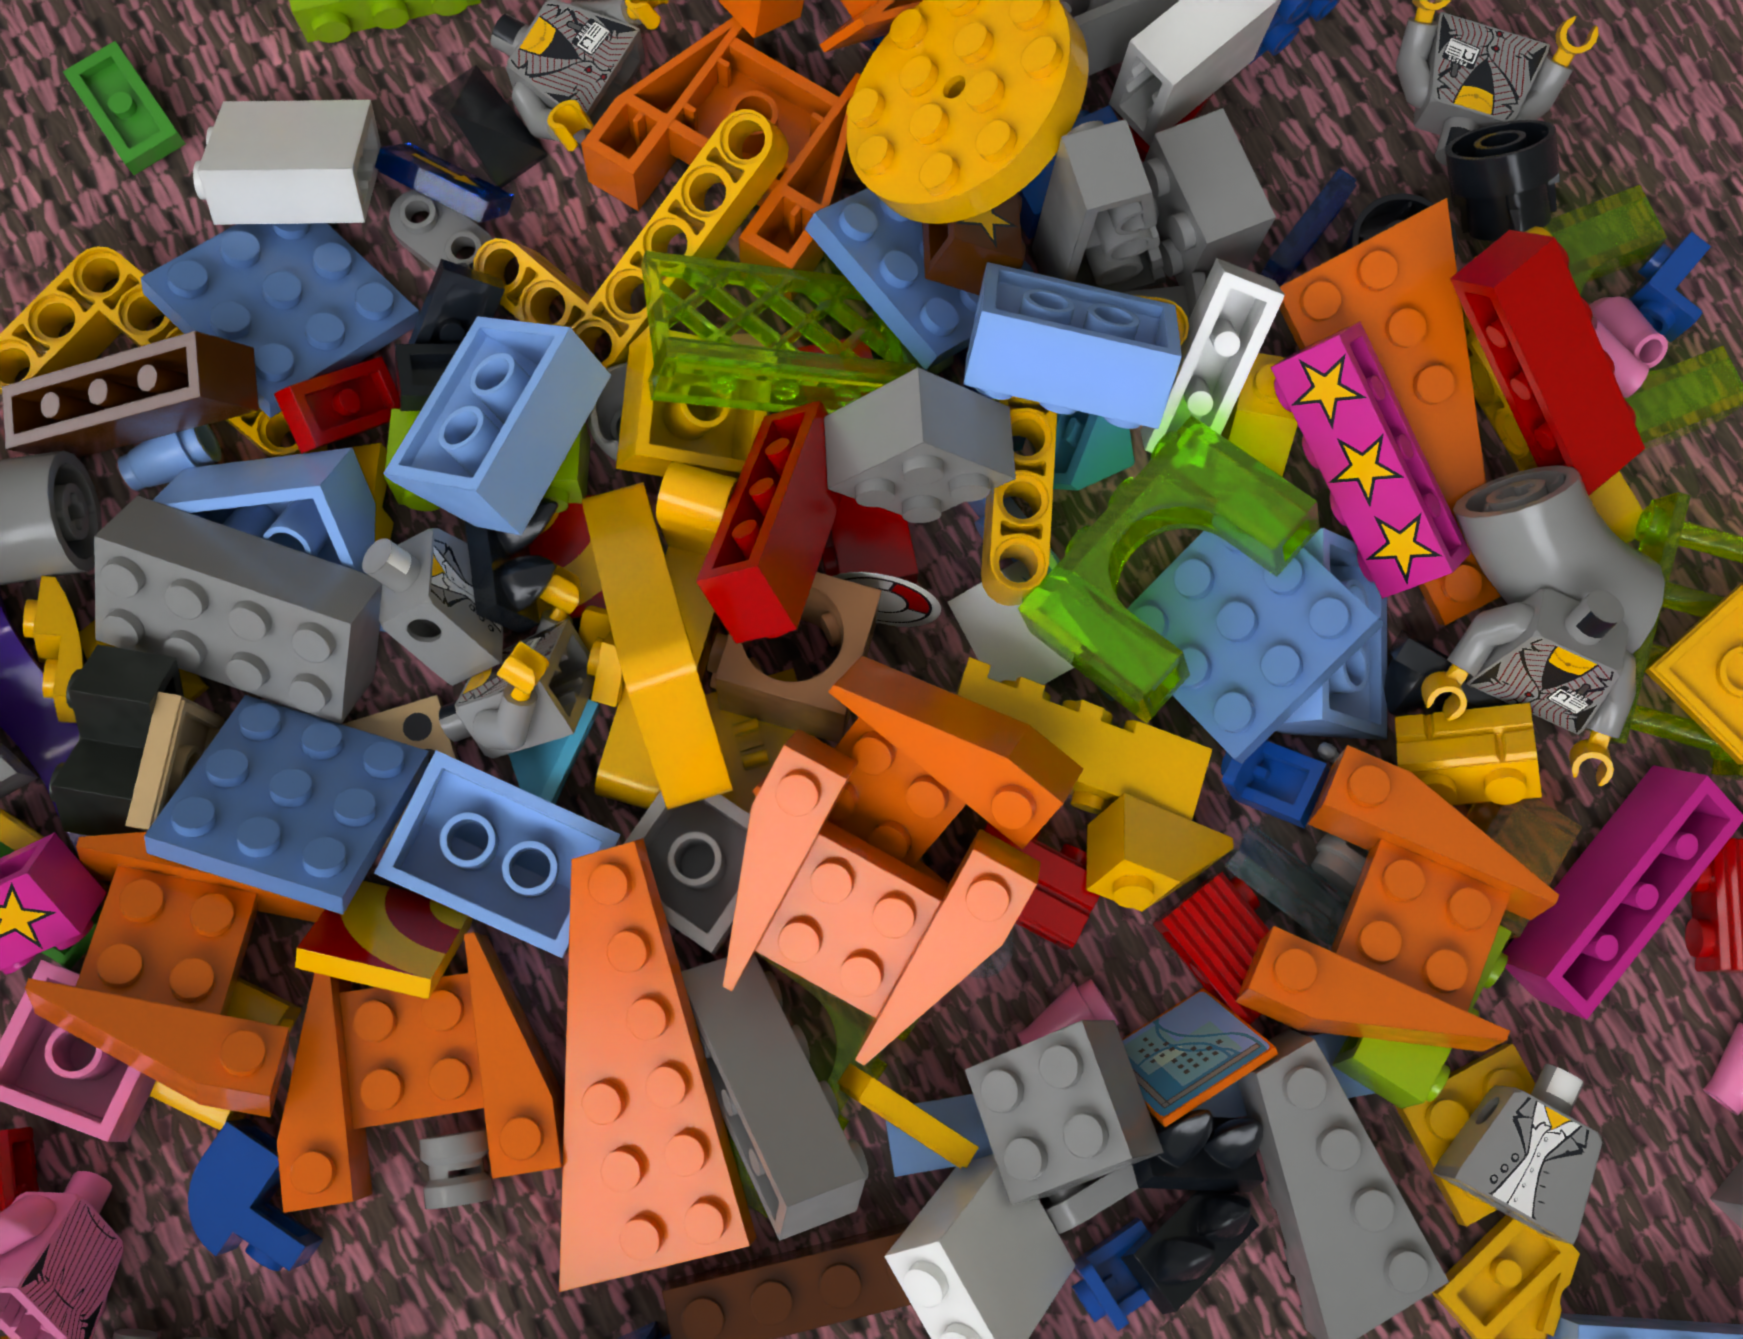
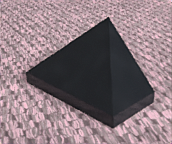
M477 65L428 97L430 104L499 190L547 157L543 147L531 135L527 127Z

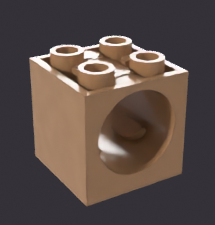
M816 572L800 620L820 627L824 631L831 647L836 646L839 654L828 669L808 680L787 682L765 675L754 657L748 658L746 655L753 640L736 644L730 634L718 633L710 652L707 671L713 672L710 687L717 689L720 710L752 719L756 718L759 721L795 731L800 729L809 735L839 743L844 737L851 710L828 693V691L861 656L867 657L876 627L882 590Z

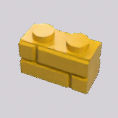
M1530 703L1465 709L1461 716L1451 721L1445 719L1443 712H1435L1429 715L1416 714L1395 717L1398 767L1412 772L1450 805L1486 802L1510 805L1522 799L1542 798Z

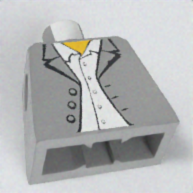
M431 528L398 545L387 538H382L369 547L362 561V569L366 574L382 583L379 622L384 631L452 686L502 663L503 626L476 614L468 543L438 528Z
M1545 1064L1531 1094L1516 1087L1494 1086L1488 1091L1439 1159L1432 1173L1545 1237L1574 1245L1581 1226L1602 1146V1136L1597 1131L1569 1116L1584 1082L1559 1067Z

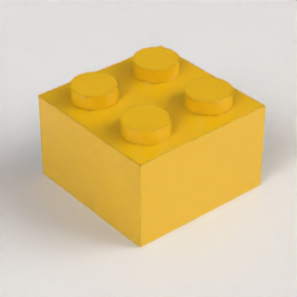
M648 326L629 345L616 469L664 477L669 464L675 461L738 479L764 416H767L773 351Z

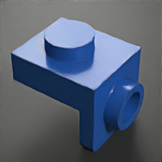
M1692 231L1673 249L1663 243L1654 251L1637 271L1645 280L1629 298L1653 328L1669 342L1674 341L1695 324L1703 314L1700 308L1675 290L1711 247Z
M1268 740L1260 745L1242 764L1234 760L1227 751L1221 764L1222 782L1234 800L1301 828H1305L1330 770L1327 763L1274 744Z
M1137 1217L1074 1260L1075 1270L1081 1280L1071 1286L1094 1323L1105 1316L1117 1331L1129 1324L1126 1318L1127 1315L1150 1300V1297L1120 1258L1147 1231L1142 1220Z

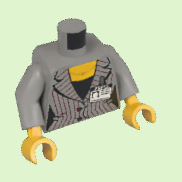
M549 0L544 3L531 25L509 14L502 15L494 26L491 35V45L493 48L510 56L507 61L506 70L513 88L512 101L531 135L537 138L559 141L568 151H573L578 146V143L581 144L613 100L626 91L646 59L641 31L636 26L643 23L647 29H656L661 22V17L654 8L660 4H667L669 0L575 1L570 4L558 0Z
M1412 0V3L1417 7L1415 17L1408 18L1395 68L1406 101L1415 107L1413 125L1418 129L1440 135L1435 153L1436 160L1447 166L1446 146L1452 140L1467 132L1502 122L1538 120L1547 113L1574 70L1570 66L1574 56L1591 49L1596 43L1599 35L1597 25L1592 27L1583 45L1575 47L1569 44L1566 34L1577 16L1564 21L1557 29L1555 36L1558 49L1552 57L1547 55L1550 44L1448 13L1440 12L1436 20L1433 21L1435 10L1445 7L1451 0H1436L1433 3L1427 0Z
M557 565L550 583L539 597L554 607L552 610L542 612L536 634L503 649L502 663L469 678L458 700L443 705L440 708V725L450 740L458 742L472 736L483 754L494 759L574 734L595 680V676L587 674L590 652L573 627V619L568 615L576 608L580 598L579 592L582 582L577 575Z
M1550 588L1539 589L1521 603L1515 602L1482 611L1473 619L1447 658V661L1452 663L1447 672H1435L1424 679L1421 692L1426 707L1429 708L1439 694L1452 692L1451 696L1445 700L1442 712L1446 720L1457 719L1464 713L1467 707V699L1461 687L1466 678L1467 685L1511 705L1530 703L1533 715L1579 735L1585 728L1592 730L1589 739L1580 740L1570 750L1569 761L1572 774L1576 778L1581 763L1587 759L1596 758L1602 761L1596 772L1597 785L1603 786L1607 784L1614 772L1607 747L1611 737L1619 739L1636 695V661L1633 654L1626 649L1629 629L1622 621L1624 608L1621 602L1614 595L1604 590H1593L1579 602Z

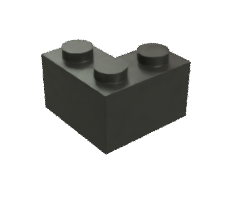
M97 644L83 668L75 670L71 675L67 686L66 700L68 706L74 711L79 730V741L66 762L59 763L56 766L49 784L50 799L56 803L63 831L88 836L145 832L125 826L157 694L158 692L184 697L178 663L175 657Z

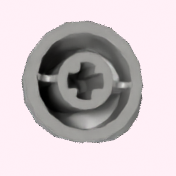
M64 450L0 459V585L41 579V576L56 577L91 571L95 567L94 536L102 529L101 507L95 486L81 461L74 454Z
M1555 465L1511 473L1469 491L1456 502L1453 511L1465 542L1484 575L1507 604L1521 603L1539 589L1551 588L1579 602L1593 590H1604L1614 595L1624 608L1622 621L1629 629L1626 649L1633 654L1641 647L1653 629L1663 604L1665 580L1661 566L1648 555L1632 548L1621 540L1608 527L1594 507L1587 494L1581 475L1576 469Z

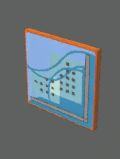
M1204 988L1122 1039L1147 1109L1164 1127L1175 1122L1278 1055L1276 1046Z

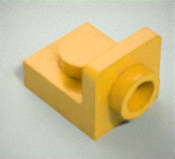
M591 605L582 613L578 634L590 652L587 674L595 676L591 701L616 707L620 701L625 682L619 665L607 610Z

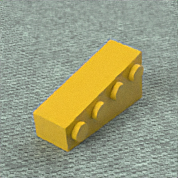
M971 657L968 658L956 695L1032 726L1084 768L1069 795H1072L1070 803L1072 806L1099 815L1123 793H1126L1192 821L1213 749L1136 720H1127L1123 729L1111 725L1113 715L1103 707L1084 700H1065L1062 706L1050 702L1051 696L1044 691L1045 685L1024 677H1018L1016 681L1003 680L1001 683L987 678L991 665Z

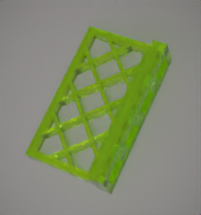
M645 251L641 267L654 362L648 379L651 400L768 412H781L821 400L828 414H831L916 369V364L904 362L900 340L874 310V316L866 321L843 303L846 299L866 301L843 275ZM662 276L682 278L696 291L683 300L662 283ZM727 284L744 286L758 299L748 307H745L724 290L723 287ZM788 291L803 293L818 306L807 315L786 298L784 294ZM706 300H709L731 320L718 329L695 309ZM766 308H771L793 327L782 336L758 317ZM827 314L852 333L843 343L818 324ZM681 321L703 340L670 337L669 328ZM743 328L765 347L737 344L730 337ZM804 335L826 354L799 351L792 343ZM861 342H864L880 355L883 360L860 358L852 350Z

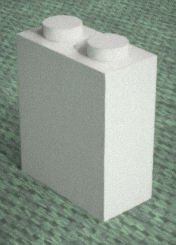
M1179 0L1130 40L1109 104L1123 119H1127L1128 124L1150 146L1155 133L1173 127L1254 60L1281 0Z
M371 100L223 101L214 126H210L207 130V146L201 161L195 162L193 169L194 187L197 196L201 200L206 199L214 225L365 223L382 158V148Z
M994 1154L971 1160L967 1168L962 1166L960 1169L956 1166L884 1256L931 1339H1029L1076 1266L1039 1199L1010 1204Z

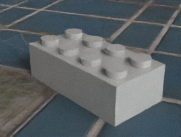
M136 496L94 536L95 637L97 641L122 649L175 657L179 669L342 724L372 683L375 675L380 630L379 611L382 583L368 574L140 496Z

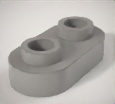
M413 189L405 192L396 199L390 210V226L399 243L434 272H436L441 259L456 264L466 263L473 269V260L478 249L485 242L493 239L488 232L432 190ZM419 211L429 212L427 219L423 222H411V218L415 213ZM464 247L476 249L475 253L468 259L456 258L458 251Z
M1133 1166L1124 1167L1048 1196L1049 1200L1042 1206L1057 1233L1061 1234L1075 1228L1137 1190L1138 1185Z

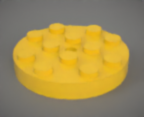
M924 0L913 9L901 12L893 20L889 33L881 41L866 64L853 96L847 105L846 138L848 153L853 168L860 180L894 212L912 221L929 224L953 223L983 214L1013 197L1026 187L1052 160L1058 151L1061 137L1071 131L1080 112L1087 88L1089 60L1086 41L1077 22L1059 0Z

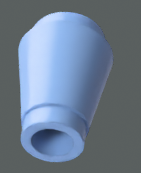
M207 424L142 441L127 454L120 456L117 462L119 471L128 486L135 491H139L146 487L150 488L170 483L185 468L207 466L221 460V449L216 436Z

